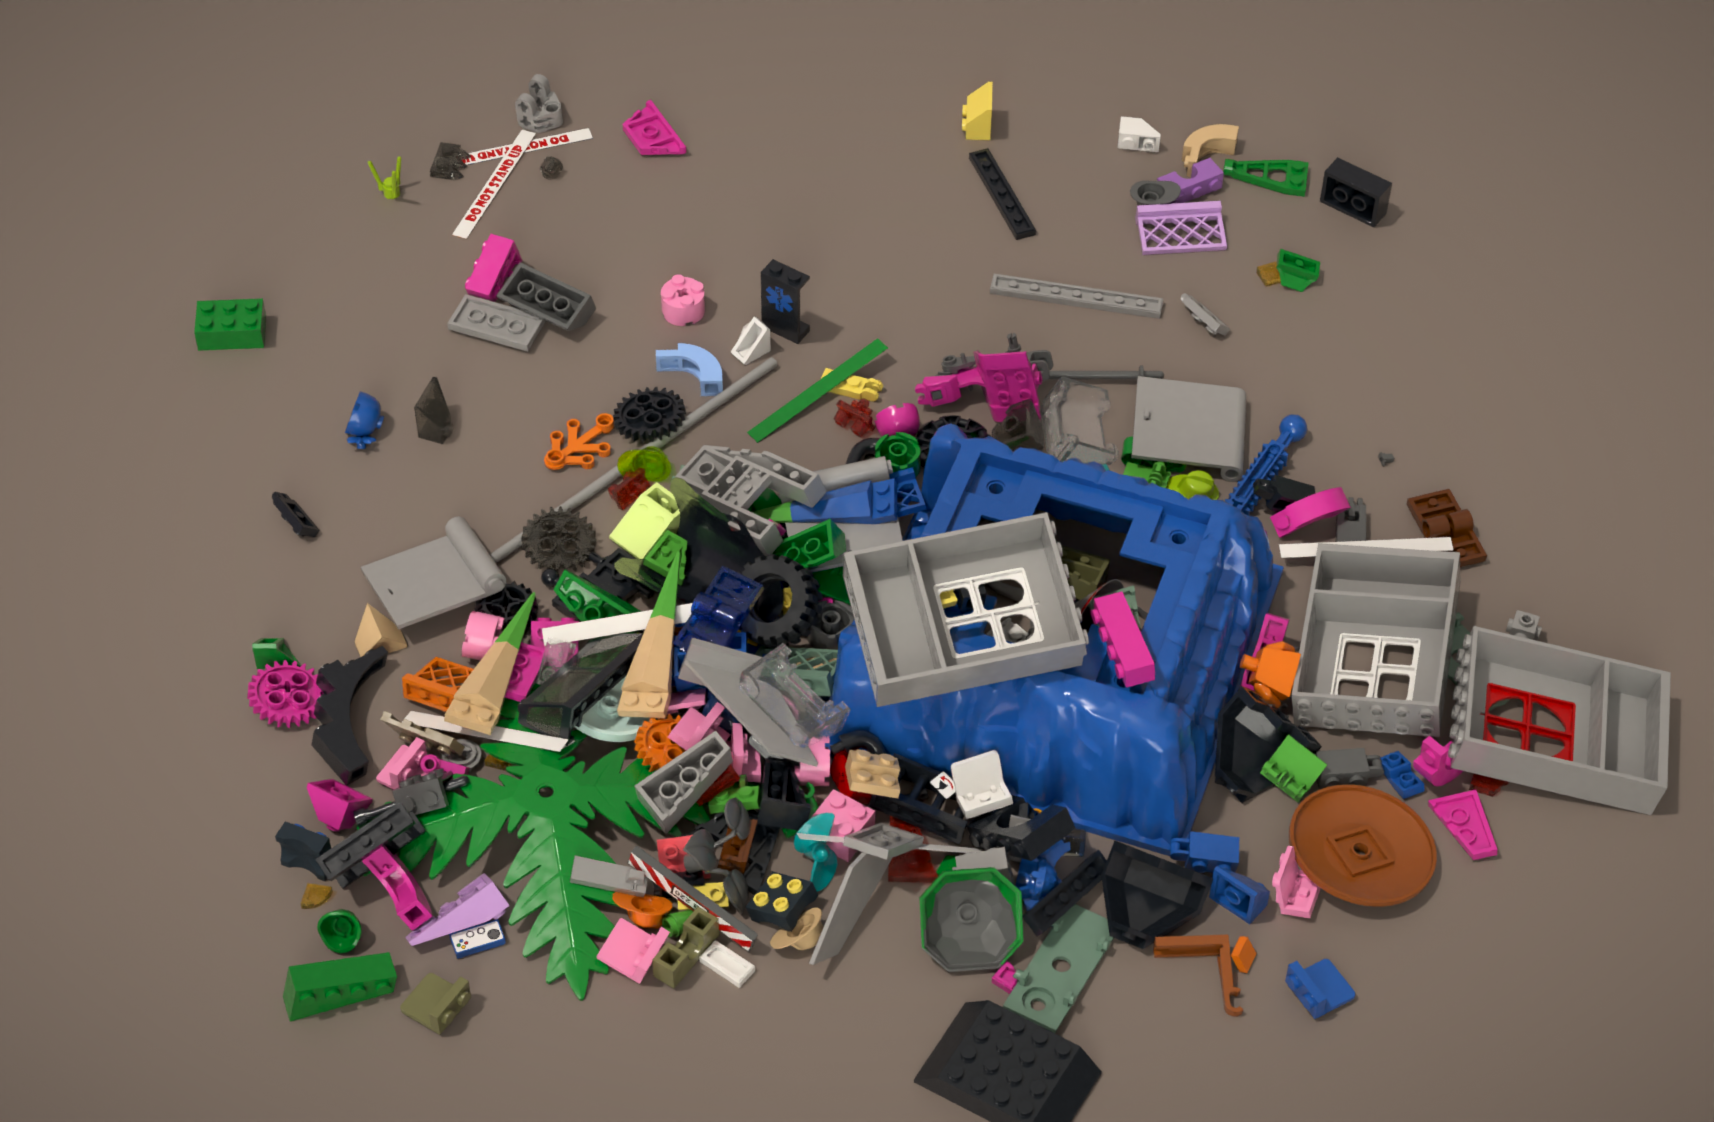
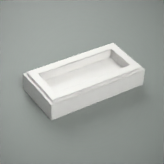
M716 940L699 957L702 964L738 988L755 972L753 964Z

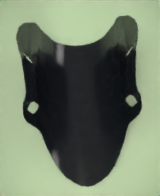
M673 478L670 490L675 497L680 512V524L676 535L687 540L685 577L681 586L678 584L677 598L686 604L721 598L723 612L733 622L735 619L731 618L728 613V609L732 608V606L727 604V596L732 595V591L729 590L730 584H735L737 578L734 576L738 571L743 572L745 570L743 566L747 562L754 564L755 558L759 556L765 557V555L756 546L742 521L730 514L719 511L696 493L684 479ZM728 522H737L740 530L735 531L728 525ZM621 558L615 562L614 568L621 575L635 579L660 594L666 577L643 565L644 559ZM780 581L767 586L759 598L758 611L764 622L769 623L776 619L783 609L784 596Z

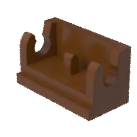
M750 820V832L746 839L741 840L736 834L735 837L724 842L717 868L728 871L737 869L742 874L745 873L757 820ZM729 826L726 832V836L729 835L732 831V829H730Z

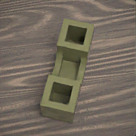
M697 907L683 923V932L676 945L674 946L667 942L652 959L653 976L670 987L675 988L696 964L703 952L718 938L719 918Z

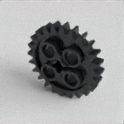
M646 387L645 392L638 389V394L636 395L630 392V398L623 397V403H617L618 408L614 409L615 415H613V419L619 434L625 435V439L632 437L633 442L640 438L642 443L646 439L653 442L656 437L662 440V435L670 437V431L677 432L676 426H682V421L685 420L686 414L683 399H680L679 394L674 395L673 390L667 392L666 388L658 391V387H655L653 391Z

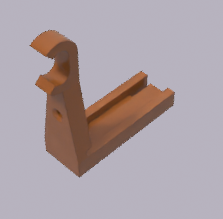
M1228 934L1155 937L1153 946L1154 958L1219 955L1220 957H1217L1224 1010L1230 1016H1240L1243 1013V1008L1240 1006L1235 1008L1230 1004V996L1237 997L1241 989L1233 987Z

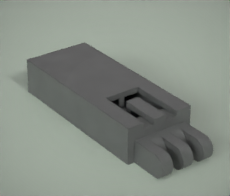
M1349 497L1348 503L1351 508L1336 515L1335 542L1366 541V505H1363V498H1358L1356 505L1354 504V498Z

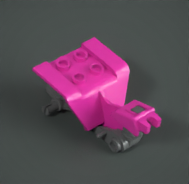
M1015 333L1007 335L1009 346L1008 351L1005 353L981 354L978 350L973 352L974 356L965 357L964 353L960 354L961 357L948 355L943 358L941 364L942 372H938V375L924 377L923 382L916 385L915 392L924 394L919 396L918 404L934 407L955 402L961 398L960 388L968 386V389L972 391V385L976 384L982 388L994 421L1041 420L1037 390L1042 381H1046L1050 377L1049 370L1053 368L1052 355L1048 350L1020 352L1021 345L1018 344Z

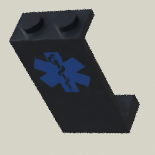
M772 259L761 271L762 322L770 329V332L799 344L810 332V325L800 321V289L807 283L810 276Z

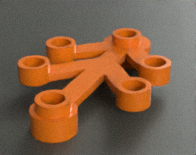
M608 413L598 415L596 417V426L578 439L577 433L580 431L579 420H568V446L563 450H560V445L564 442L563 433L561 431H553L550 434L552 449L544 457L545 466L552 470L561 469L565 465H581L584 469H591L594 467V457L592 455H570L573 453H598L600 457H608L611 454L609 443H587L601 433L607 434L611 432L614 428L613 416Z

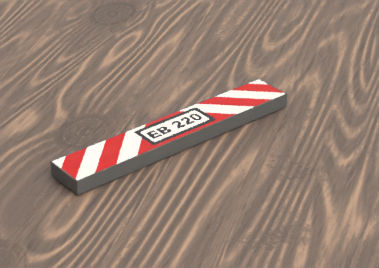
M635 846L629 856V865L636 870L645 871V876L693 912L697 907H700L719 918V931L748 952L752 949L758 936L755 931L640 847Z

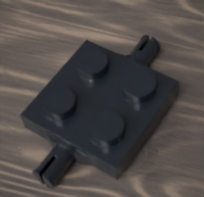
M620 548L604 558L594 551L590 553L588 559L597 564V567L588 576L618 594V598L626 602L637 592L643 594L648 599L650 596H653L654 590L635 579L621 575L614 568L615 562L621 558H636Z

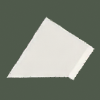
M753 317L751 322L743 327L731 353L744 365H747L770 352V329L757 317Z

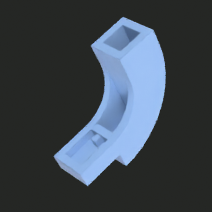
M678 343V350H656L657 372L684 371L693 374L700 382L701 396H716L723 391L721 366L718 360L707 350L685 343Z

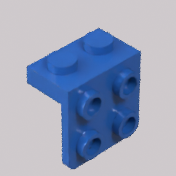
M1323 959L1303 969L1298 961L1288 965L1285 982L1314 1019L1355 998V991L1329 959Z

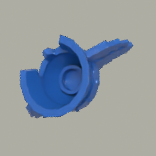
M1061 839L1034 860L1021 859L1015 886L1021 890L1026 911L1061 882L1054 868L1059 858L1071 850L1070 842L1064 843Z

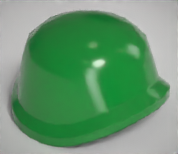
M339 909L328 912L320 918L317 924L318 933L328 949L337 953L351 951L361 938L362 927L360 921L349 910Z

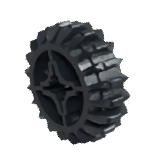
M515 580L511 584L506 582L505 587L500 592L477 600L474 610L475 612L505 618L503 631L532 594L530 588H525L523 583L517 586ZM536 596L524 633H526L527 627H531V621L537 620L539 609Z

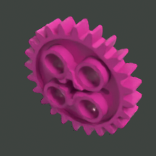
M284 660L283 665H279L277 661H274V667L266 664L265 671L258 669L257 675H252V681L248 684L247 699H249V707H253L254 714L260 713V720L267 717L269 725L277 721V727H280L282 723H286L288 728L291 727V723H295L300 727V721L302 720L309 724L310 717L316 719L314 715L316 700L324 694L316 685L318 674L314 675V668L307 671L306 664L297 667V661H294L292 665H288L287 660Z

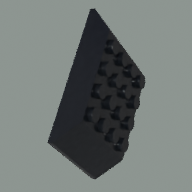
M990 1000L965 1002L915 1077L914 1083L990 1122H1072L1100 1078L1102 1071L1081 1046Z

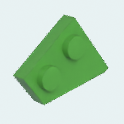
M667 530L644 558L643 565L667 577L675 555L679 551L681 563L678 584L681 586L685 577L687 540Z

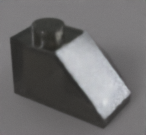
M1031 399L1011 405L1005 412L1007 416L1000 425L996 424L992 430V437L1007 445L1013 452L1019 447L1037 450L1044 448V429Z

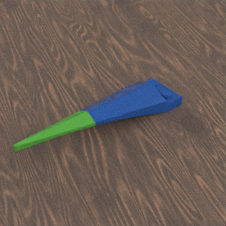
M895 479L874 483L870 480L828 491L813 508L795 500L753 511L752 513L767 520L772 519L777 523L824 522L828 519H831L834 523L880 524L897 520V483Z

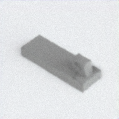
M579 856L574 857L570 883L639 897L645 896L648 881L645 871Z

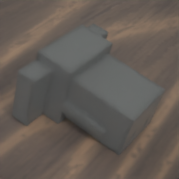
M1380 452L1378 455L1382 466L1393 462L1395 459L1393 454Z

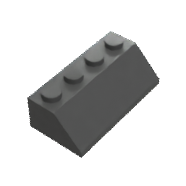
M521 262L497 294V298L567 331L584 326L596 310L591 295Z

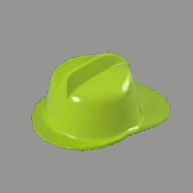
M1201 470L1173 476L1169 479L1166 489L1179 492L1187 499L1196 494L1206 495L1211 500H1217L1219 497V490L1214 484V480L1207 472Z

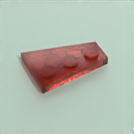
M890 816L889 826L922 836L919 827ZM913 849L895 856L888 865V882L933 883L938 877L931 863L930 854L925 849Z

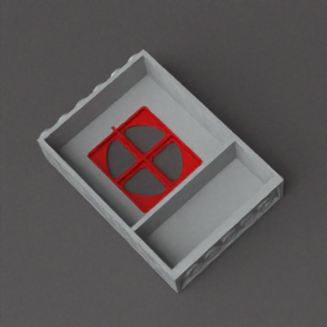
M1473 626L1470 634H1466L1464 637L1463 649L1459 648L1456 655V662L1459 663V667H1457L1454 676L1457 686H1455L1453 692V700H1456V705L1453 706L1451 719H1454V724L1451 726L1449 735L1450 738H1453V743L1450 744L1448 750V757L1451 758L1450 768L1651 815L1668 786L1671 672ZM1505 699H1520L1523 701L1522 722L1490 715L1489 708ZM1533 703H1538L1552 711L1564 725L1565 732L1533 725L1531 721ZM1491 724L1519 731L1521 733L1520 749L1499 744L1490 734L1488 725ZM1538 735L1562 741L1564 749L1554 756L1530 752V736Z

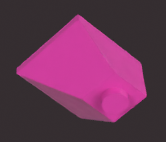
M334 779L307 784V790L318 820L327 824L326 827L336 832L351 828L356 822L353 811L362 807L367 809L373 800Z

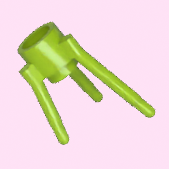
M397 157L396 171H392V177H387L384 182L381 181L372 162L368 161L370 170L378 184V189L383 191L387 199L397 198L400 195L401 157Z

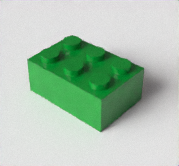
M263 298L197 301L194 334L198 351L264 348L266 312Z

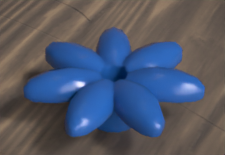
M370 436L348 437L347 441L348 443H356L358 449H365L366 443L371 444L376 439Z

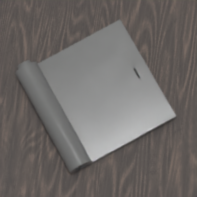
M1138 376L1132 458L1221 468V477L1224 480L1230 482L1240 480L1244 467L1246 392L1238 387Z
M885 456L813 472L819 474L828 492L870 480L872 483L889 480V474L893 473L891 460H886ZM780 494L782 504L795 501ZM898 516L895 521L880 524L835 523L845 533L846 552L903 541ZM821 522L785 523L787 535L790 537ZM844 553L823 564L808 567L807 569L812 573L843 566Z
M454 517L447 522V536L361 567V571L398 629L496 594L505 587V576L463 517Z

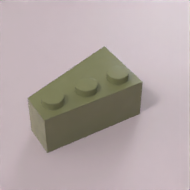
M1061 545L1063 552L1061 557L1062 564H1067L1069 571L1067 581L1069 586L1074 587L1077 599H1083L1106 584L1110 559Z

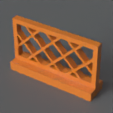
M435 657L415 675L407 673L402 677L404 698L446 712L454 699L455 693L461 687V685L455 686V684L464 683L474 669ZM437 666L445 668L440 670H434ZM456 674H463L462 676H456V677H453V676H452V675H456ZM443 676H448V677H449V678H443V679H437V680H436L437 677H443Z

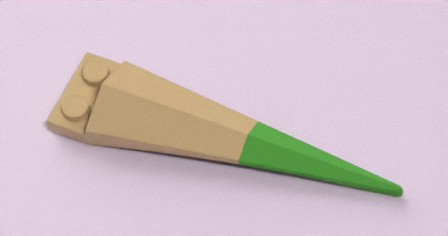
M679 551L672 562L622 685V695L617 709L618 715L621 717L666 718L671 700L674 626L681 563Z
M535 592L529 596L455 693L454 699L445 713V722L491 735L501 714L517 654L535 600Z

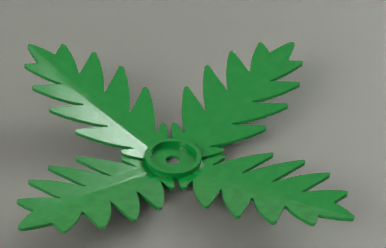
M551 667L541 670L529 696L551 677ZM564 686L544 691L535 699V702H561ZM505 698L500 716L512 720H498L496 726L540 734L518 723V706L520 702ZM533 707L530 715L527 717V724L544 732L553 728L560 731L563 711L560 710L552 713L557 708ZM578 729L571 732L575 742L560 752L515 743H483L480 745V748L489 755L502 761L519 765L506 767V772L522 777V779L501 774L499 775V781L503 784L501 786L480 777L454 774L453 779L461 776L469 778V783L460 787L467 798L449 791L446 792L448 806L417 814L416 816L426 830V833L402 848L399 858L411 872L425 857L435 840H437L429 874L430 879L433 880L455 857L472 829L466 860L467 867H471L493 843L508 817L507 830L508 833H512L524 815H526L527 819L517 832V837L522 839L532 832V834L525 841L513 860L503 886L504 888H509L536 869L538 870L523 889L508 922L510 926H513L545 905L527 937L523 949V957L527 958L556 939L548 960L546 983L551 984L562 975H565L578 1000L583 1001L588 987L589 971L603 974L609 973L607 964L597 959L599 949L587 934L607 939L615 927L600 910L584 898L614 906L618 905L612 899L614 891L570 883L573 860L575 856L613 864L616 863L595 841L574 827L587 828L588 822L573 811L572 808L575 807L593 820L595 819V814L589 805L591 804L598 812L617 826L639 838H644V832L628 805L650 823L661 829L638 800L634 787L655 771L649 772L651 766H643L642 762L644 759L637 758L621 773L627 748L620 747L602 757L584 774L585 762L583 761L575 764L569 771L564 772L565 769L576 761L574 756L564 757L577 748L587 737L586 734ZM716 780L683 817L696 825L705 824L710 821L700 801L709 805L711 791L725 789L724 781ZM733 781V788H740L739 781ZM748 782L750 787L759 786L758 783ZM544 787H549L554 792L550 797L545 798L539 795V791ZM676 824L668 832V834L674 837L682 835ZM369 871V872H367L366 874H364L363 876H367V875H369V874L372 873V872Z

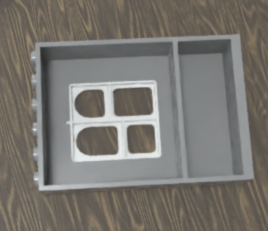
M1048 513L844 553L843 578L877 707L1082 665L1083 657L1087 654L1088 635L1085 629L1082 630L1080 622H1082L1081 611L1079 607L1075 608L1073 601L1076 599L1074 587L1068 584L1067 564H1062V547L1060 542L1056 543L1054 537L1056 535L1055 523L1049 520ZM1007 579L1017 581L1023 587L1024 596L1018 604L992 610L984 609L978 589L981 584ZM966 588L969 591L974 609L973 613L953 618L946 617L940 594L945 591ZM1013 615L1028 617L1034 624L1033 635L1022 642L1007 643L1000 620ZM984 621L990 623L996 642L994 647L963 654L955 652L950 635L951 628Z
M1318 543L1299 650L1301 657L1292 690L1295 725L1440 737L1461 584L1460 552ZM1360 642L1375 645L1370 672L1342 670L1346 643ZM1401 645L1413 647L1412 665L1383 664L1385 646ZM1382 674L1409 676L1410 681L1406 700L1378 698L1380 676ZM1342 680L1367 682L1369 684L1366 697L1338 695L1339 682Z

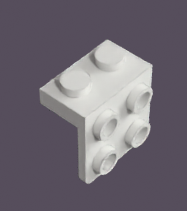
M996 750L961 760L951 765L957 802L966 819L1013 804L1012 796L1003 780L1000 758Z

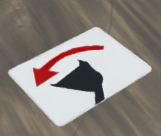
M945 772L940 773L930 782L946 799L955 793L954 782Z

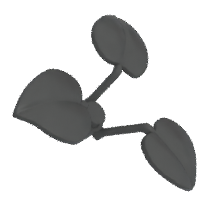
M735 797L727 801L724 809L725 820L729 828L732 829L731 833L714 843L713 837L708 830L700 829L695 832L683 849L687 853L684 856V866L688 873L704 870L705 874L717 873L725 875L723 879L725 893L736 910L743 914L748 901V885L745 877L737 869H733L731 872L725 869H715L717 860L714 848L735 837L736 834L741 840L746 839L750 832L749 814L742 802Z

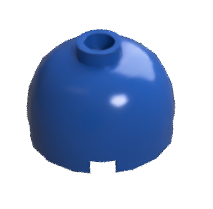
M362 391L359 392L345 433L364 437L371 435L375 428H381L384 416L380 415L381 405L375 397Z

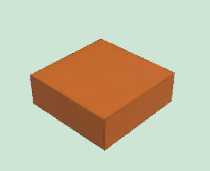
M1240 936L1231 953V957L1239 972L1248 973L1257 953L1249 938Z

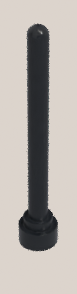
M461 776L443 783L445 793L467 785L469 778ZM395 801L371 810L369 808L364 809L363 807L354 810V817L359 829L396 805Z

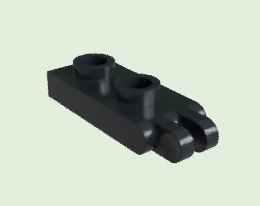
M274 492L272 494L273 504L281 512V517L291 524L293 531L297 535L302 537H315L319 529L295 500H292L285 493Z

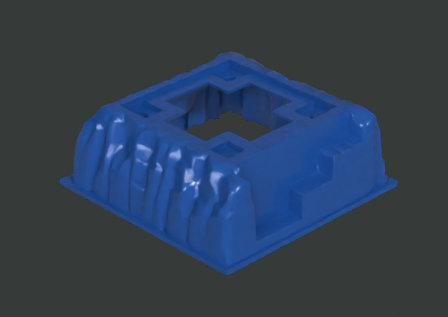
M946 424L939 427L930 439L929 452L924 468L921 494L927 510L914 513L902 540L905 541L976 527L981 518L1001 522L1034 515L1036 509L1049 512L1059 520L1073 519L1111 532L1127 534L1119 556L1165 568L1141 630L1142 637L1155 664V680L1126 688L1123 679H1118L1116 675V663L1114 660L1109 659L1107 653L1108 645L1106 642H1102L1099 627L1091 624L1087 634L1089 643L1086 645L1087 654L1083 657L1081 666L877 707L855 620H853L852 624L840 633L832 696L812 737L830 738V743H825V747L830 749L831 745L840 741L838 736L854 730H866L880 739L887 754L893 756L896 753L937 771L945 772L949 776H952L951 765L953 763L996 750L1000 758L1003 780L1010 794L1023 797L1026 803L1028 802L1033 809L1037 808L1043 811L1052 804L1066 807L1076 829L1170 856V840L1173 838L1187 839L1190 831H1192L1216 763L1218 713L1240 689L1245 669L1240 668L1241 659L1244 654L1253 656L1265 615L1269 613L1283 573L1284 566L1273 564V555L1270 550L1267 531L1264 530L1263 524L1258 517L1246 515L1237 507L1223 500H1211L1206 495L1197 494L1187 499L1177 491L1160 487L1154 483L1149 484L1145 478L1121 475L1109 470L1106 471L1102 464L1095 461L1083 463L1079 458H1071L1061 462L1055 456L1034 448L1019 447L1013 452L1007 445L993 437L968 438L956 425ZM986 595L984 609H994L997 597ZM957 603L954 606L943 609L945 616L948 618L968 615L974 611L960 612ZM984 621L951 628L950 635L955 652L963 654L994 647L996 645L994 637L983 634L988 622ZM830 749V756L834 757L835 755L832 753Z

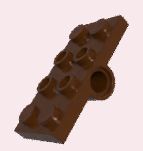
M1450 489L1407 499L1406 505L1425 538L1451 537L1453 550L1446 552H1460V567L1486 561L1487 554L1473 531L1472 515L1468 509L1461 510Z

